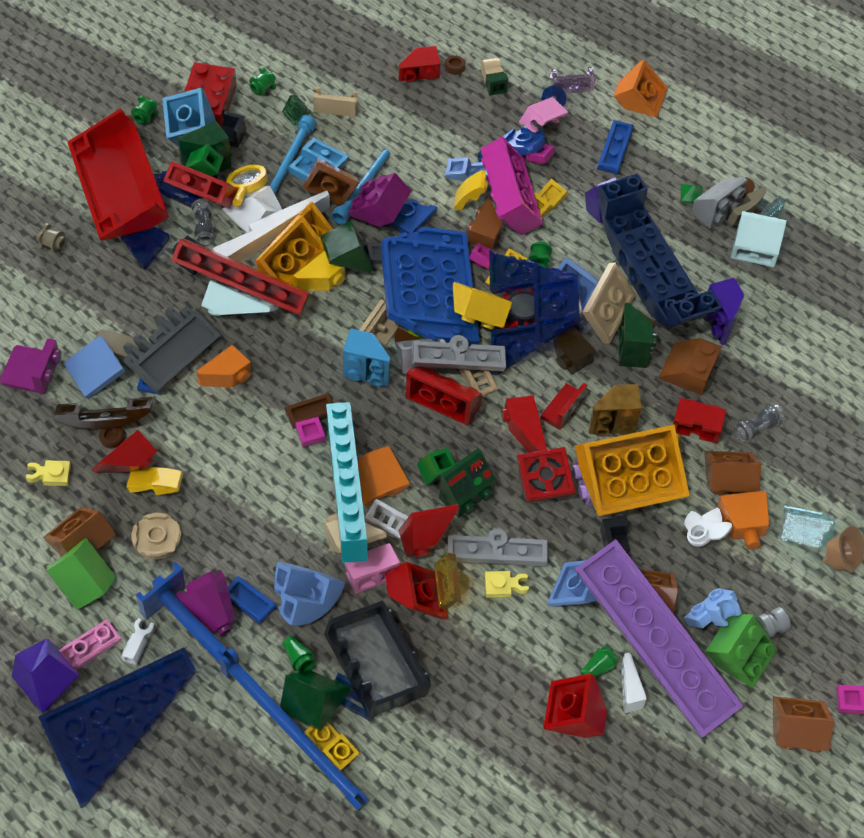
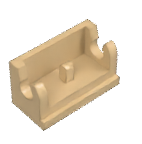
M316 87V93L313 96L314 112L356 116L359 102L357 91L353 92V97L321 94V87Z
M381 299L360 328V331L373 333L382 347L385 348L400 324L387 318L386 303Z

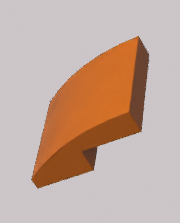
M389 446L357 458L362 502L366 507L370 506L375 499L380 500L387 495L389 497L395 496L411 486Z

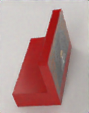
M566 383L543 411L540 419L561 430L585 399L588 385L583 383L579 389H576Z

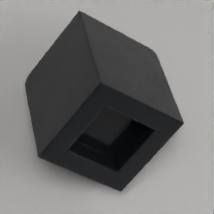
M225 111L223 114V130L229 137L230 146L238 148L246 134L245 116Z
M627 517L602 520L600 533L604 547L616 539L627 554L630 552L626 536L629 527Z

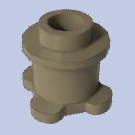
M45 223L43 229L36 237L40 249L47 246L53 252H58L66 244L65 233L60 230H52L49 223Z

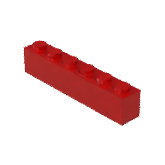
M179 239L171 259L173 262L298 315L302 314L311 293L187 239Z

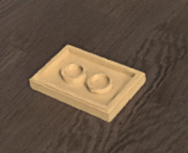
M609 263L582 311L598 337L605 344L611 343L620 325L624 304H631L636 295L616 263Z

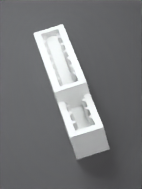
M324 191L248 224V233L214 247L213 251L242 262L271 244L309 202H313L320 212L330 207L328 191Z

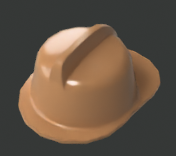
M849 526L840 535L827 541L826 555L822 560L823 563L830 564L833 569L838 571L847 570L849 573L854 572L864 558V538L860 530L855 526Z

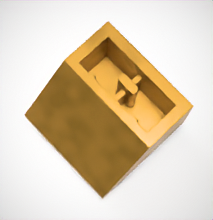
M638 384L614 385L593 406L588 433L597 436L616 433L620 435L636 433L642 410Z

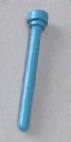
M303 115L298 123L299 132L270 185L274 195L306 135L312 133L317 125L316 120L311 116Z
M388 150L382 151L346 202L333 210L331 219L335 223L343 225L350 219L348 212L352 207V201L359 196L362 191V185L368 180H373L390 156Z

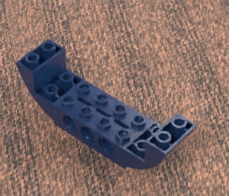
M636 173L599 185L598 199L600 212L612 252L651 317H654L664 326L675 327L721 310L722 306L712 290L698 293L647 212L644 204L648 188L639 174Z

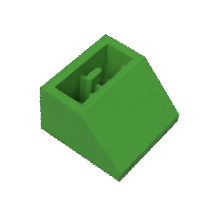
M741 614L739 616H730L726 619L728 625L719 629L706 649V653L718 668L754 688L778 649L754 615Z

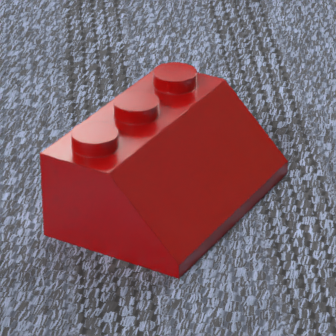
M416 366L407 371V399L469 426L481 406L482 393L473 387H467L458 383L453 378L444 377L430 368Z

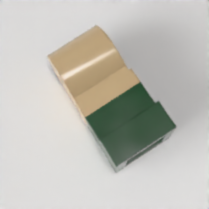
M499 58L481 60V72L489 96L507 93L509 79L507 74L504 73L503 68H501ZM495 84H501L502 86L500 89H493Z

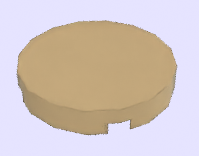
M164 513L145 515L142 517V520L133 526L131 533L133 547L138 554L155 560L166 558L173 554L179 547L182 538L180 525L171 516Z

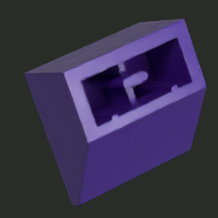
M735 277L710 284L708 291H713L722 309L703 317V319L709 322L713 337L715 339L718 338L721 345H725L730 336L744 298V293Z

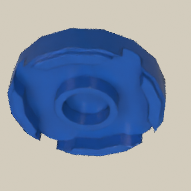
M526 126L521 127L519 131L512 129L504 135V138L521 155L535 153L541 150L546 143L545 134H543L542 130L538 129V132H532Z

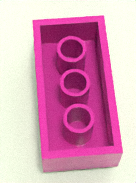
M503 136L481 148L483 156L481 162L487 170L486 179L492 188L490 194L497 205L495 211L501 221L504 220L511 230H515L519 235H524L542 225V217L524 157Z

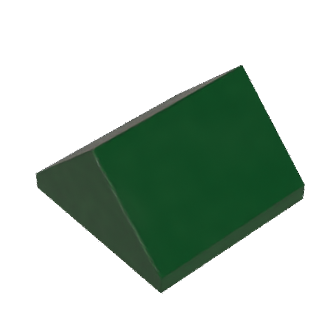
M351 221L322 235L321 240L329 264L368 272L372 271L364 243Z
M311 670L288 674L285 676L280 708L289 717L321 731L351 689L344 684Z

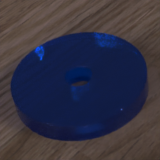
M553 85L543 91L541 101L555 96L559 104L565 105L566 93L561 87Z

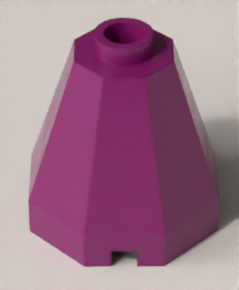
M221 569L216 570V576L212 571L188 583L185 586L187 592L182 594L181 590L176 593L178 599L213 635L219 634V636H223L233 629L231 625L235 623V617L226 577Z

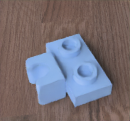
M718 588L711 591L708 595L709 597L702 603L693 606L691 612L684 619L689 626L702 629L711 621L716 626L725 627L728 625L726 621L728 617L739 616L742 612L735 592Z

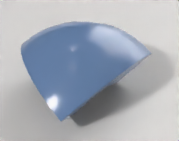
M277 562L274 589L275 593L280 594L282 602L278 609L282 617L290 625H305L319 619L333 607L342 593L345 582L338 578L305 567Z

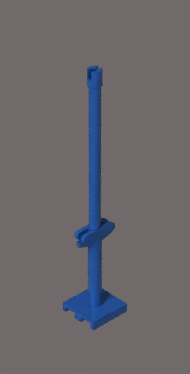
M177 562L172 565L173 572L168 577L163 579L159 575L152 581L153 589L145 596L141 592L136 594L140 613L146 620L165 606L220 664L221 672L227 678L232 675L339 788L357 811L362 809V805L356 800L357 798L365 805L369 802L366 795L349 781L240 666L238 654L232 648L227 650L178 599L176 593L180 590L183 591L186 585L183 569Z

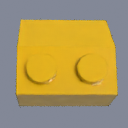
M457 282L453 283L454 312L462 315L461 320L473 324L475 320L482 322L481 326L493 330L495 326L504 328L512 304L511 301Z

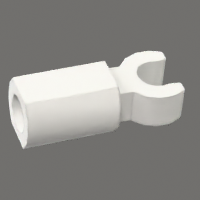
M138 618L134 624L135 633L131 634L121 655L122 661L137 665L147 644V638L151 637L155 631L154 623L151 622L147 629L142 630L140 629L142 619Z

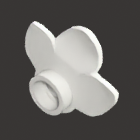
M719 508L713 509L703 516L691 511L684 522L688 530L687 539L691 545L696 547L704 546L710 540L722 539L732 529L731 523L722 522Z

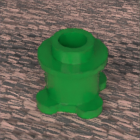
M261 67L259 69L260 74L250 78L249 86L253 93L264 95L268 88L273 90L276 88V77L272 72L270 73L264 67Z
M140 95L137 99L139 104L137 107L132 108L131 114L137 123L148 124L152 115L157 116L158 111L156 107L158 104L155 100H150Z
M544 241L533 243L530 247L532 253L529 254L528 267L548 270L552 247Z

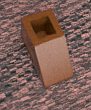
M486 199L484 205L478 207L475 221L469 223L467 228V234H469L468 243L473 245L480 243L494 251L502 234L503 223L498 218L492 201Z

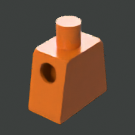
M766 491L721 495L717 508L720 509L723 522L732 524V529L729 532L730 538L732 540L744 539L746 548L750 550L760 547L759 537L765 536L769 527Z

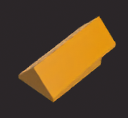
M309 202L256 259L259 271L294 285V275L325 251L321 237L323 234L333 230V228L313 202Z

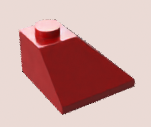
M137 430L103 458L92 470L95 473L134 472L139 467L144 470L155 461L152 456L157 450Z
M458 504L413 512L409 515L398 530L406 558L415 556L416 559H421L430 555V552L436 546L459 510Z
M406 561L385 574L388 597L409 609L443 620L449 618L440 573Z
M592 673L551 681L543 726L544 730L583 738L604 735L607 709L596 678Z

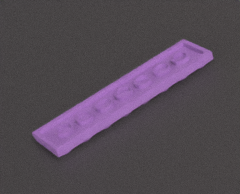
M616 539L575 568L574 571L700 738L707 735L743 707Z

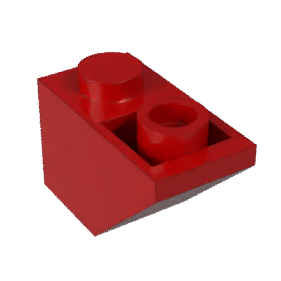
M437 47L415 48L399 64V82L439 78L441 64Z

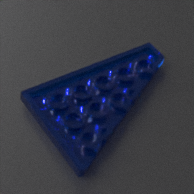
M181 648L38 716L80 808L85 807L196 673L195 667L185 648Z

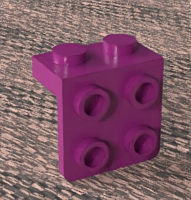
M47 338L43 350L21 345L14 346L0 378L1 384L45 394L49 383L53 379L54 370L61 359V351L58 349L57 341Z

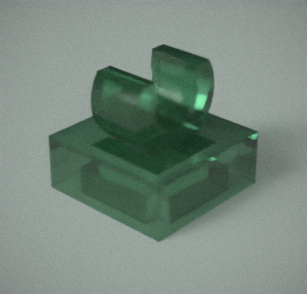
M290 95L282 110V113L293 125H298L303 115L309 116L311 112L297 95Z

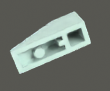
M216 279L210 280L201 305L207 308L210 314L215 316L271 312L278 310L279 307Z

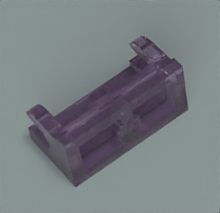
M592 66L588 67L586 74L557 76L556 69H551L552 75H549L553 94L594 92L596 77Z

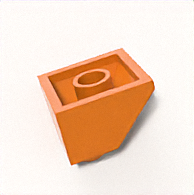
M641 60L619 81L614 97L624 109L657 117L668 87L645 60Z

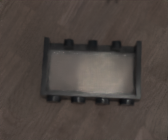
M384 601L329 619L324 636L370 720L382 712L418 698L426 697L431 686L429 675L422 670L418 663L417 654L414 650L410 649L406 642L405 633L402 629L398 628L394 621L393 612L386 607Z

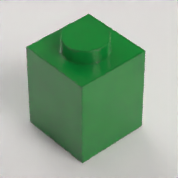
M207 144L190 153L186 167L212 177L218 174L224 157Z
M447 447L428 453L417 464V467L426 486L440 482L441 474L456 463Z

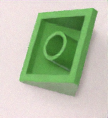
M87 538L80 541L46 569L50 577L77 610L103 596L116 579L114 573Z

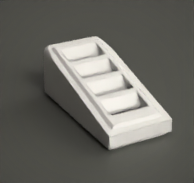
M375 499L365 516V523L385 531L386 535L401 541L398 530L408 516ZM376 512L381 513L378 519L374 518ZM385 516L390 517L387 524L383 523ZM395 519L399 521L396 529L391 527Z
M625 653L621 665L623 710L624 713L643 709L647 697L632 655Z

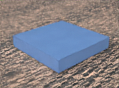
M101 335L63 363L87 399L94 396L126 372Z

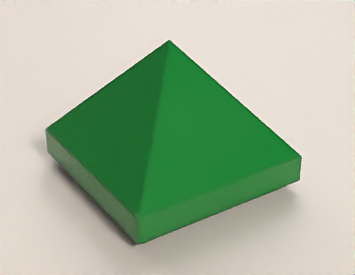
M681 184L680 202L693 204L694 200L703 194V186Z

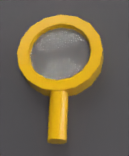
M247 165L229 174L226 182L238 188L233 200L234 206H241L245 194L257 191L267 183L268 175L263 166Z

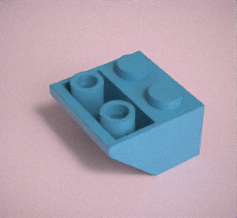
M350 329L343 349V376L352 381L361 380L370 382L373 386L388 387L390 381L389 355L373 333Z

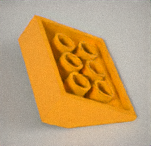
M675 425L575 445L579 469L597 516L690 496Z

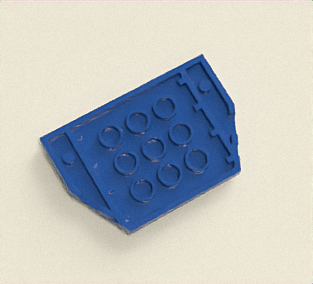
M422 227L413 233L407 234L405 232L396 237L391 236L383 239L381 242V256L387 318L436 342L438 339H444L446 343H449L452 337L461 335L467 339L468 346L472 344L478 345L480 340L477 320H475L474 324L461 320L462 315L454 312L453 283L457 282L473 287L467 233Z

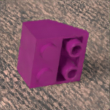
M396 173L382 175L375 180H368L362 185V191L359 196L352 201V207L348 214L378 227L392 223L412 191Z

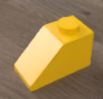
M324 251L294 275V285L306 291H329L334 286H340L344 282L345 267L329 264Z

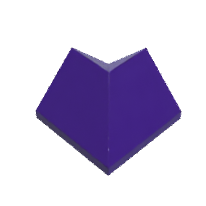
M46 638L15 655L11 677L42 713H45L80 674L50 639Z

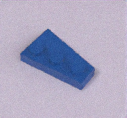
M414 199L406 200L394 222L387 225L400 233L406 232L409 234L416 232L418 228H422L435 215L437 206L430 204L428 207L419 204V201Z

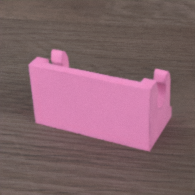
M551 97L528 106L519 123L524 124L532 132H538V128L533 125L534 122L541 126L550 121L557 124L560 122L558 118L565 117L568 111Z
M390 543L368 550V561L344 563L347 570L346 575L355 594L385 584V574L400 566V561Z

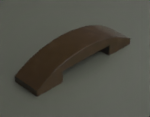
M153 397L129 398L127 407L85 411L82 409L81 402L57 404L54 419L70 426L88 429L123 426L149 414L153 405Z

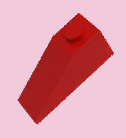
M173 161L170 162L163 182L229 209L238 188L227 182Z
M534 395L507 398L505 408L501 409L503 423L507 422L509 431L528 453L547 450Z

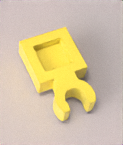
M46 460L45 466H40L37 463H28V469L36 471L33 475H26L28 482L33 483L43 479V485L68 486L71 469L70 461Z
M485 571L486 598L511 597V591L514 590L519 594H526L529 591V586L519 585L520 581H527V574L521 573L515 577H510V571Z

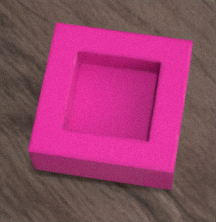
M545 144L541 150L527 154L526 161L546 164L555 154L554 146Z
M478 243L469 259L474 261L476 265L489 269L498 253Z
M319 417L295 423L302 447L325 441V434Z
M838 685L836 688L838 713L864 714V686Z

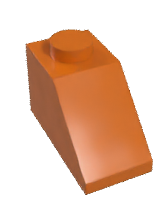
M231 345L196 371L198 384L200 386L235 387L239 383H245L252 374L251 362Z

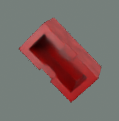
M680 398L673 422L676 433L688 437L690 433L699 435L700 440L717 444L726 409L719 408L716 405L696 402L693 399Z

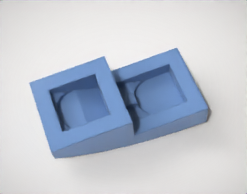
M469 157L448 159L445 177L465 181L481 170L486 171L487 175V170L482 162L471 163Z

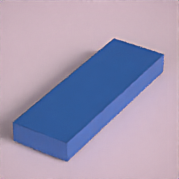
M613 120L597 170L618 175L634 125Z

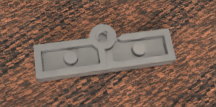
M455 335L449 343L413 341L412 365L419 367L504 371L506 368L505 346L477 344L468 346L467 339L461 335Z
M493 529L488 534V537L448 535L447 562L546 566L547 540L520 538L507 540V534L502 529Z

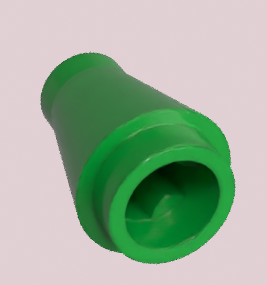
M295 636L287 637L283 641L282 646L287 653L293 670L298 672L312 670L316 664L314 653L301 644Z
M603 646L595 651L580 673L581 675L592 673L595 678H598L615 668L618 658L610 648Z

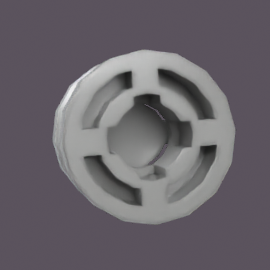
M781 607L771 610L768 615L761 614L756 617V620L769 638L775 637V634L778 632L784 633L791 629L788 615Z

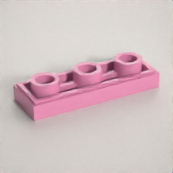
M106 619L59 651L74 669L78 670L122 640ZM80 648H85V649H84L83 651H81V652H78V651H77V650L80 649Z

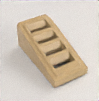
M458 369L469 387L475 388L478 392L482 393V396L498 390L489 370H480V372L472 375V369ZM484 376L485 379L478 382L475 381L476 378ZM486 383L489 384L490 387L482 390L478 387Z

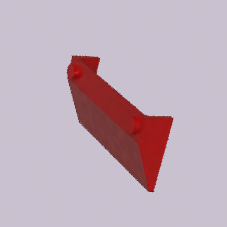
M121 108L67 142L101 241L151 229L169 218L135 121Z

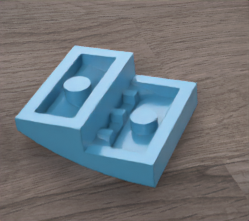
M313 138L301 149V155L289 165L288 172L305 181L317 157L343 169L349 160V156Z

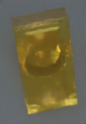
M447 553L434 564L439 607L446 610L461 599V595L467 592L470 584L467 575L457 570L456 555L452 553Z

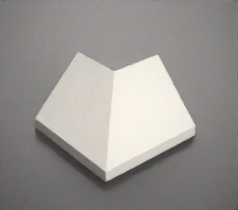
M263 186L257 191L245 194L239 207L234 206L232 203L230 209L222 208L245 233L249 232L248 224L283 210L270 186Z

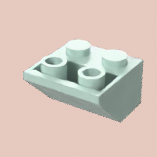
M742 211L734 237L731 258L774 267L779 255L787 220Z

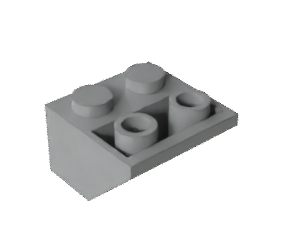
M745 177L724 178L694 200L691 213L709 228L715 224H722L732 212V209L741 205L742 197L746 192L747 179Z

